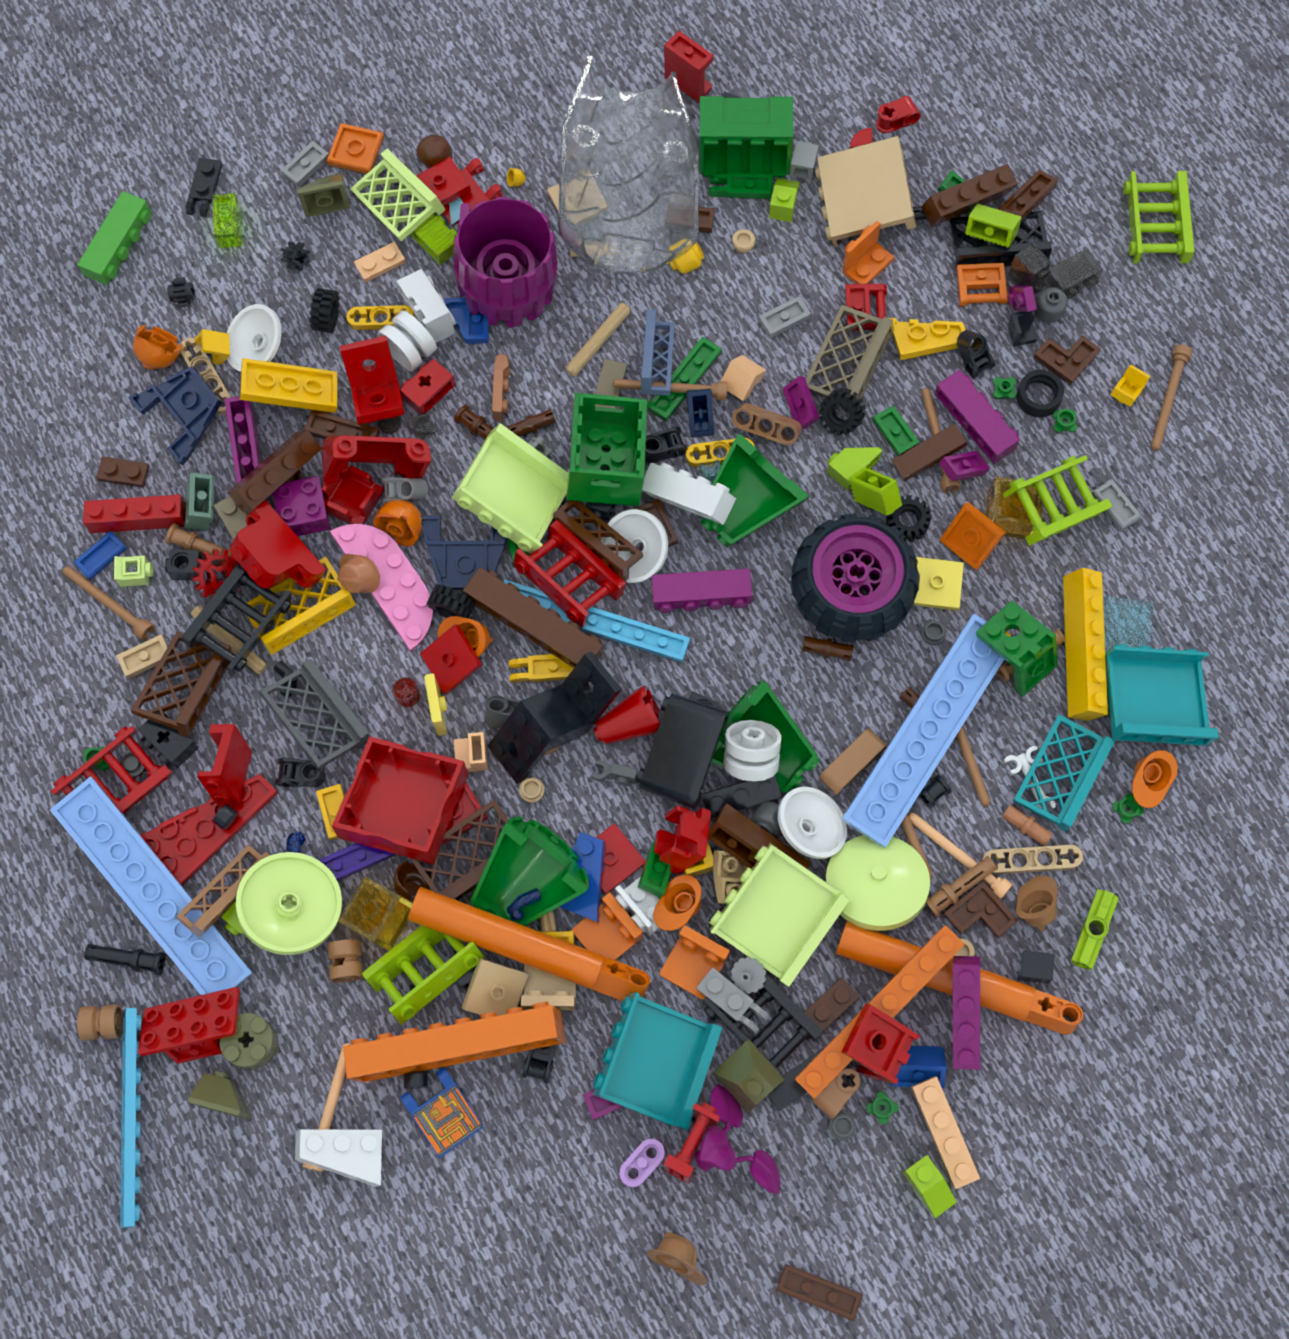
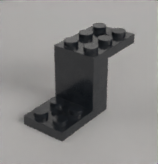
M592 651L585 653L561 685L521 700L487 746L516 784L525 780L547 751L587 734L622 689ZM589 682L593 685V692L590 690ZM514 744L518 747L517 752L515 750Z

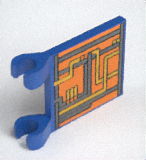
M441 1068L436 1074L446 1089L420 1107L411 1093L407 1092L401 1096V1101L438 1158H441L484 1128L445 1068Z

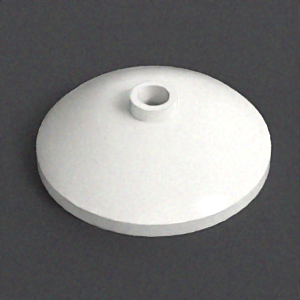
M254 304L244 308L235 316L227 330L230 339V356L227 358L229 364L241 372L242 358L271 362L281 342V323L275 311L265 305Z
M626 510L613 517L608 523L611 528L637 549H639L642 543L644 545V549L641 551L643 558L629 568V579L625 582L640 583L652 578V575H656L662 568L668 553V537L664 526L653 514L643 510ZM601 538V542L605 545H615L613 538ZM618 551V556L624 561L633 556L629 551Z
M798 787L789 791L782 798L778 807V823L785 839L795 850L810 858L826 859L835 855L844 846L847 837V825L841 820L843 816L841 809L827 794L811 787Z

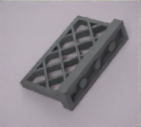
M312 659L304 662L302 668L260 691L261 697L317 770L356 747L360 749L367 744L369 732ZM301 677L306 684L305 690L290 688L291 682ZM280 691L285 692L286 696L284 702L273 700L269 694ZM289 693L304 696L302 706L287 703ZM306 697L318 699L321 703L320 709L306 707ZM285 710L301 711L299 721L287 719ZM303 712L317 714V723L301 722ZM321 715L332 717L335 721L334 728L319 725ZM300 727L315 730L313 740L302 738L299 734ZM318 731L333 733L331 743L316 741ZM335 734L347 736L350 743L345 746L334 744ZM314 747L330 749L329 755L319 760L314 754Z

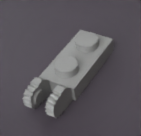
M714 968L709 971L696 987L697 991L708 997L737 1023L739 1021L755 1034L759 1028L753 1021L743 1016L746 1011L750 1009L763 1020H767L769 1017L768 1013L755 1004L753 999Z

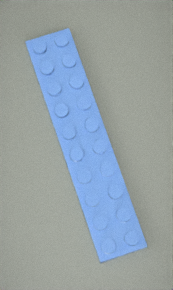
M976 614L971 615L841 818L842 821L884 848L893 837L1004 661L1000 655L977 638L976 631L986 621Z
M90 776L50 809L200 995L238 987L253 974V971L214 924L198 938L176 919V916L193 900L192 897L94 778ZM191 910L185 917L194 924L203 915V911Z

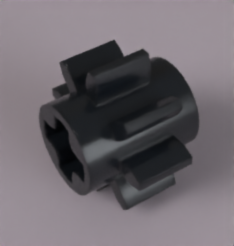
M289 241L288 247L285 249L281 248L283 258L280 260L288 263L287 269L293 270L296 268L302 271L303 265L310 263L308 260L310 251L303 249L304 243L298 242L295 244Z
M185 277L175 278L172 281V285L167 286L169 300L171 303L177 302V307L189 306L190 300L195 299L193 283H186Z

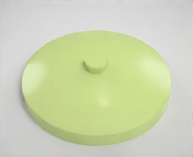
M864 835L855 837L847 841L842 849L831 857L826 871L825 882L850 900L840 915L848 922L868 930H892L908 924L922 911L929 895L930 876L925 861L912 846L895 837L891 838L885 848Z
M295 852L273 854L254 864L242 878L236 895V915L245 935L258 947L280 955L305 953L322 944L334 931L339 921L342 907L341 890L333 873L319 860Z

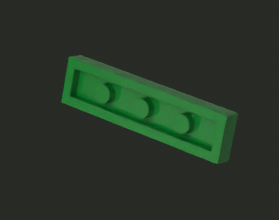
M702 337L671 376V383L697 384L720 356L722 349ZM670 392V395H655L647 405V410L667 422L685 400L687 393Z

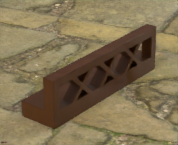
M569 500L553 513V523L556 520L560 521L624 581L629 579V568L643 558V553L579 501ZM575 507L581 512V517H571L567 512ZM584 523H594L598 526V531L586 530ZM601 537L613 538L615 545H605L601 542ZM618 551H629L633 556L624 561L618 556Z

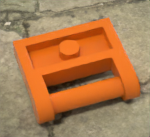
M1004 263L957 265L959 306H967L970 303L999 302V305L1007 304ZM998 288V293L967 294V290Z

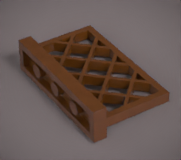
M176 632L133 705L131 712L142 718L178 730L179 735L189 738L230 663L201 643H195L191 649L177 653L176 647L180 641L183 642V634ZM224 643L220 644L229 651H231L230 645ZM205 650L213 652L211 658L200 661L197 654ZM194 655L197 662L183 667L180 659ZM177 660L180 668L166 673L164 668L166 664ZM200 668L202 673L200 677L189 681L186 673ZM183 674L186 682L172 686L169 678ZM166 680L169 688L155 692L153 689L155 683ZM189 688L190 695L187 698L178 700L175 692ZM172 694L175 702L160 706L157 698ZM155 700L157 708L149 711L141 709L143 703ZM178 708L179 714L175 720L164 716L163 712Z
M493 800L445 833L443 841L446 839L457 841L455 854L440 852V846L433 869L424 868L418 860L409 859L431 891L458 901L476 889L489 858L487 860L476 858L478 845L490 846L494 849L498 840L499 830L503 829V826H500L501 820L506 824L508 818L496 801ZM493 808L499 816L497 825L482 823L484 814ZM480 817L479 822H474V820ZM465 826H478L476 840L461 837ZM481 827L496 829L494 843L479 841ZM459 831L458 837L452 836ZM460 841L475 844L473 857L458 855ZM439 856L454 858L451 872L436 870ZM457 859L471 861L470 871L465 875L454 873ZM475 862L481 863L474 868ZM426 872L432 873L431 879L429 878ZM435 874L450 876L449 885L439 892L434 885ZM453 877H458V878H459V879H457L456 881L453 882Z

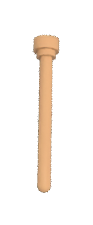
M910 813L908 815L915 827L969 870L978 864L917 814ZM992 874L982 879L991 886L990 889L1000 900L1013 885L1007 879L996 878Z
M343 1046L318 1130H329L346 1073ZM305 1163L302 1165L304 1168L323 1172V1169Z

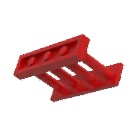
M556 520L550 525L549 540L528 556L521 549H518L515 553L513 565L520 574L525 575L562 609L570 621L583 628L589 615L587 610L606 595L611 596L617 601L624 593L626 582L560 521ZM553 548H559L566 556L544 572L535 562ZM572 563L583 570L581 574L563 588L552 579ZM591 579L596 582L600 588L579 604L570 596L572 592L587 580Z
M125 726L114 735L116 737L115 740L70 776L63 775L53 784L55 788L51 790V793L55 796L64 793L67 796L74 790L71 785L83 776L86 779L91 776L122 814H124L174 773L165 764L162 767L156 766L133 739V736L138 733L137 729L133 726L130 728ZM125 744L148 771V778L142 783L136 782L112 754L121 745ZM102 760H105L128 788L126 790L128 794L121 800L119 797H114L92 770Z
M702 1102L701 1106L695 1103L692 1118L696 1119V1122L680 1153H676L675 1157L670 1154L668 1155L664 1163V1170L689 1184L694 1173L691 1159L708 1126L718 1127L720 1116L716 1115V1108Z

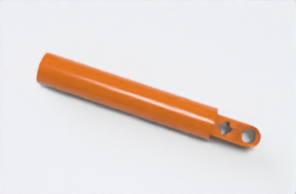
M423 887L419 888L408 915V921L467 943L473 941L477 947L621 1001L626 996H629L630 993L635 992L644 998L650 983L649 975L640 969Z
M846 921L835 954L895 975L922 947L875 930L858 927ZM953 958L925 985L926 987L953 996ZM980 968L981 1007L1064 1035L1073 1033L1082 1021L1083 1012L1077 1004ZM1063 1015L1069 1016L1073 1022L1065 1020Z

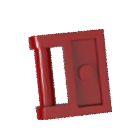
M845 284V304L847 307L871 315L869 295L876 296L877 318L883 319L886 317L885 295L887 294V286L885 284ZM846 314L847 325L856 322L854 316ZM869 322L861 327L863 330H875L877 325Z

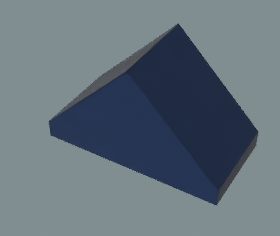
M711 388L687 391V411L691 438L714 435Z

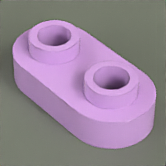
M656 1139L643 1141L622 1164L619 1174L626 1186H640L660 1165L665 1156V1150L661 1142ZM649 1148H654L657 1151L654 1158L647 1157L646 1151ZM632 1168L638 1170V1176L635 1179H631L628 1176V1171Z

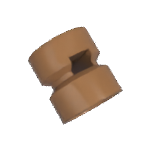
M348 939L328 943L327 955L328 959L332 961V964L328 967L329 981L348 982L363 979L361 974L363 972V964L358 961L362 956L361 941Z
M119 1004L103 1005L101 1009L98 1006L80 1007L77 1016V1031L80 1040H98L100 1036H103L105 1040L121 1038L123 1011Z

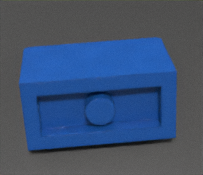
M911 1046L907 1052L910 1054L907 1064H901L896 1078L899 1079L897 1084L891 1083V1086L911 1087L936 1076L941 1087L944 1088L946 1077L944 1048L939 1046Z

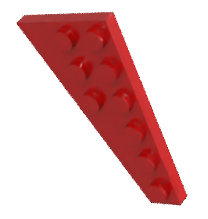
M258 774L244 781L239 803H228L238 812L237 819L228 829L222 830L213 823L215 815L225 805L215 803L210 798L208 802L198 807H193L159 824L155 829L140 835L183 886L258 814L278 792Z

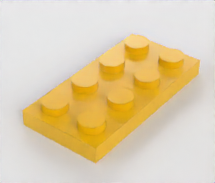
M242 358L240 400L336 413L337 371Z

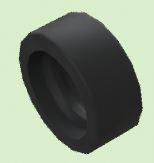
M1047 370L1031 371L1021 379L1016 395L1017 403L1021 410L1030 416L1047 417L1059 408L1064 395V385L1053 372ZM1032 383L1047 384L1052 388L1054 398L1048 404L1034 403L1026 394L1027 387Z

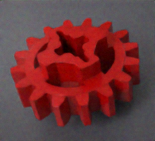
M216 548L212 550V555L206 551L203 552L205 559L197 558L196 561L199 563V567H192V570L197 572V575L191 577V579L198 582L194 588L196 590L203 589L201 595L205 598L210 594L211 599L217 592L214 590H217L224 583V580L217 578L212 569L221 572L223 578L227 579L231 574V570L238 565V561H235L232 554L228 556V550L223 549L221 554H219ZM217 559H224L223 561L221 560L219 564L212 565L210 563ZM204 570L206 571V574H207V580H206L205 582H204V577H203V575H204Z

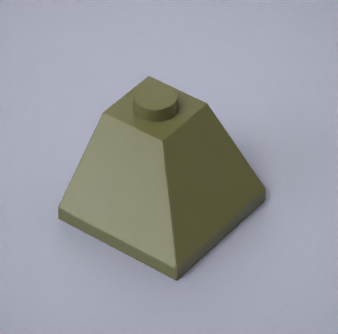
M343 174L320 178L297 190L306 217L350 209Z
M749 1039L713 1072L714 1076L747 1114L785 1080Z
M214 1070L213 1075L204 1073L187 1101L196 1106L247 1120L251 1118V1113L235 1082L228 1080L229 1074Z

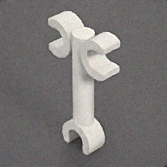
M1037 746L1030 747L1026 753L1018 756L1010 755L1004 759V764L1008 762L1016 764V768L1009 772L1010 775L1018 774L1021 769L1024 775H1027L1034 761L1031 758V753L1037 751ZM1039 786L1043 799L1050 798L1045 796L1042 787ZM1031 788L1036 800L1039 801L1035 788ZM1054 801L1047 802L1051 810L1056 807Z

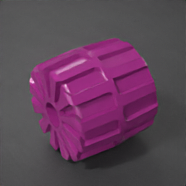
M497 197L494 200L481 201L474 205V208L467 215L462 216L458 223V234L454 237L453 261L460 298L466 297L467 308L470 313L476 315L479 312L487 316L488 324L497 326L499 320L506 321L507 327L521 326L524 317H527L529 321L539 317L544 311V305L552 301L557 276L555 235L550 230V222L545 214L540 213L532 207L531 203L525 200L520 201L509 199L508 197Z

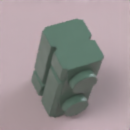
M190 473L186 483L184 528L202 531L209 530L213 521L215 476Z

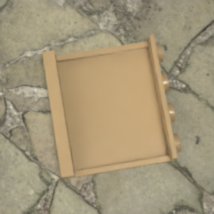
M898 136L817 157L819 167H815L818 181L822 182V186L818 187L821 201L825 200L822 213L824 220H828L829 226L825 227L828 241L832 240L835 247H838L837 240L859 235L866 226H872L876 221L881 224L880 229L902 223L906 224L907 230L916 228L903 151Z

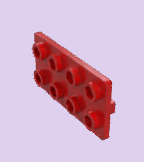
M237 987L145 1008L138 1054L143 1057L165 1052L176 1064L222 1054L220 1038L236 1034L240 990Z

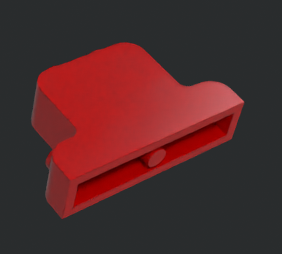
M266 500L261 502L254 510L249 512L246 517L247 527L239 530L230 545L229 551L233 558L244 568L250 578L262 588H271L288 578L294 579L304 588H311L318 584L326 572L325 567Z

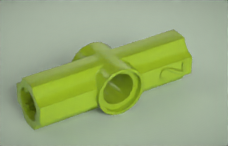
M1096 890L1085 922L1081 926V933L1070 960L1075 966L1082 969H1093L1104 937L1109 931V923L1119 899L1114 893L1106 890ZM1089 924L1097 925L1100 929V935H1093L1089 931Z

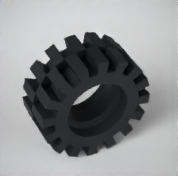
M321 288L315 290L309 314L311 315L309 320L312 330L327 333L334 332L339 314L338 308L340 307V298L337 291Z
M843 388L837 391L834 390L819 406L821 409L818 411V415H822L819 418L820 422L825 421L826 424L823 427L825 429L830 427L829 432L832 434L837 431V435L841 436L843 433L847 435L853 432L865 417V413H862L865 410V405H860L863 402L862 398L857 400L856 396L858 394L854 392L851 395L850 389L845 391ZM842 404L846 406L850 412L849 419H840L835 414V405Z
M907 495V499L901 496L902 506L892 514L887 515L886 525L889 527L895 526L904 534V541L909 539V542H913L915 538L919 540L922 535L926 534L931 521V510L929 507L926 508L927 503L924 500L920 503V498L917 496L915 500L912 499V495ZM907 511L912 512L917 516L918 522L914 526H905L899 520L900 514Z
M439 584L435 585L426 603L435 613H439L440 616H445L446 618L450 616L469 618L475 606L474 601L470 597H466L467 595L464 593L461 594L458 590H453L452 587H446L442 584L441 586Z

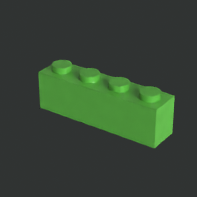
M124 191L121 192L77 264L84 276L108 285L109 281L117 276L120 263L127 259L129 248L133 242L138 241L140 230L151 219L152 211L146 200Z

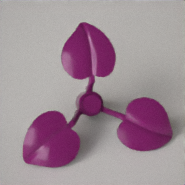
M715 1084L710 1094V1104L717 1109L716 1115L720 1116V1121L725 1123V1127L721 1129L717 1126H711L707 1129L701 1143V1148L695 1153L697 1165L703 1171H708L713 1167L723 1171H730L734 1169L736 1163L748 1161L751 1163L750 1172L756 1182L767 1191L776 1195L780 1194V1174L770 1154L759 1149L754 1152L753 1156L736 1157L731 1143L728 1142L726 1133L731 1128V1125L735 1128L742 1125L743 1113L739 1103L727 1089Z

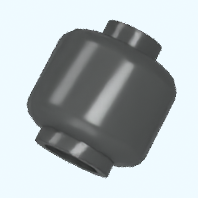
M1055 287L1042 290L1036 300L1037 310H1035L1038 318L1049 323L1061 319L1067 308L1068 300L1066 294Z
M763 802L757 807L751 817V821L777 838L782 832L778 823L779 804Z

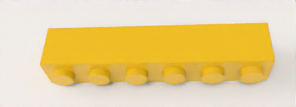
M1081 568L1063 576L1068 718L1091 721L1108 715L1102 572Z

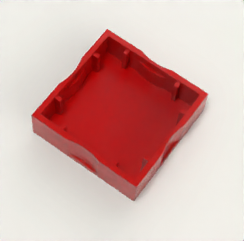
M369 737L356 767L354 781L346 792L332 824L337 837L434 864L468 777L465 763L458 759L431 752H419L401 744Z

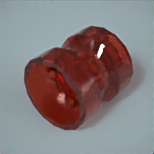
M403 677L394 683L392 690L399 705L412 707L418 703L420 691L413 679Z

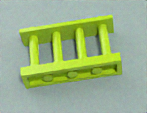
M1131 171L1128 180L1124 181L1123 193L1128 195L1132 240L1129 242L1128 252L1130 256H1133V263H1139L1143 253H1175L1179 255L1180 263H1190L1195 251L1187 171H1177L1174 180H1171L1170 183H1137L1136 171ZM1138 192H1169L1174 195V200L1172 203H1138ZM1139 212H1171L1172 215L1176 216V221L1174 223H1140ZM1173 232L1178 237L1176 243L1142 244L1141 233Z
M1075 455L1062 461L1061 466L1024 481L1023 477L1010 483L1011 488L1003 493L1004 498L1017 493L1034 526L1032 528L1033 533L1025 537L1029 546L1087 521L1113 507L1109 498L1101 502L1098 499H1094L1078 468V465L1088 460L1086 455L1076 459ZM1069 471L1085 502V509L1082 510L1080 506L1077 507L1061 476L1062 473ZM1052 478L1069 511L1067 512V517L1059 513L1043 481ZM1031 486L1036 488L1051 518L1049 520L1051 524L1047 525L1046 522H1042L1026 491L1027 488Z
M421 925L361 974L376 992L382 988L395 1003L388 1010L402 1025L467 971L475 967L479 962V958L483 959L485 957L473 941L465 946L459 939ZM444 938L457 952L446 963L433 949ZM423 955L436 968V971L425 980L412 965ZM403 971L416 986L404 997L391 982Z

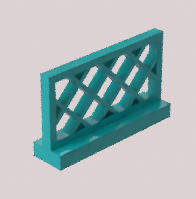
M1058 714L1013 802L1058 825L1059 829L1067 832L1075 821L1115 741L1108 736L1103 738ZM1059 723L1069 727L1071 737L1059 739L1056 730ZM1088 737L1096 743L1092 749L1082 751L1078 739ZM1074 740L1078 753L1065 756L1061 743ZM1057 745L1061 758L1049 761L1045 750L1047 747ZM1043 757L1044 762L1039 763L1041 758ZM1080 757L1083 765L1082 770L1071 773L1067 760ZM1063 761L1067 774L1054 777L1050 765ZM1046 766L1050 779L1037 782L1034 774L1035 769ZM1069 778L1072 787L1071 791L1060 794L1056 781ZM1030 779H1032L1033 784L1028 785ZM1052 783L1056 796L1043 799L1039 786ZM1035 788L1039 801L1030 803L1021 798L1024 790ZM1067 797L1065 803H1063L1062 798ZM1058 800L1061 810L1057 817L1047 811L1045 803Z

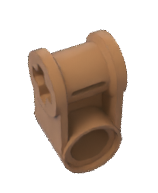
M843 1069L815 1099H812V1102L832 1120L860 1085L858 1073L853 1069ZM842 1075H851L853 1077L851 1079L852 1087H843L841 1085L843 1083Z

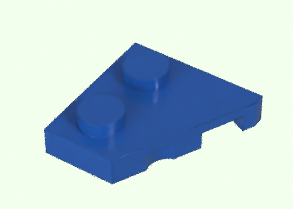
M444 298L446 307L452 313L456 321L455 326L465 344L489 343L487 316L479 312L476 315H472L467 308L466 298Z

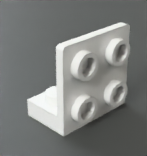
M640 877L624 890L618 885L615 888V899L627 913L631 914L632 920L643 933L645 932L650 937L659 929L653 920V912L659 901L658 897L637 888Z

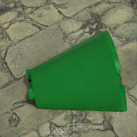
M739 433L712 483L713 486L716 483H720L730 489L728 493L736 498L724 525L701 517L700 523L709 532L714 529L720 534L717 539L727 548L729 545L735 544L804 503L810 497L763 457L757 448Z
M760 679L757 682L759 684L758 687L752 685L729 711L730 716L727 724L721 729L723 733L720 736L712 763L724 767L725 734L732 724L746 720L763 721L771 724L779 730L782 736L779 768L775 775L780 791L787 793L791 788L795 789L801 784L804 779L801 774L805 770L812 771L820 759L769 684L764 679Z
M513 817L504 825L470 903L476 908L525 926L583 894L589 887V880L585 868L580 869L577 865L578 856L556 833L535 820L530 819L528 822H525L522 817Z

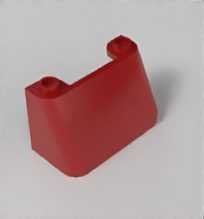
M333 435L325 438L321 450L323 483H336L339 473H347L348 462L393 464L394 475L401 474L405 478H423L431 462L428 444L421 439Z

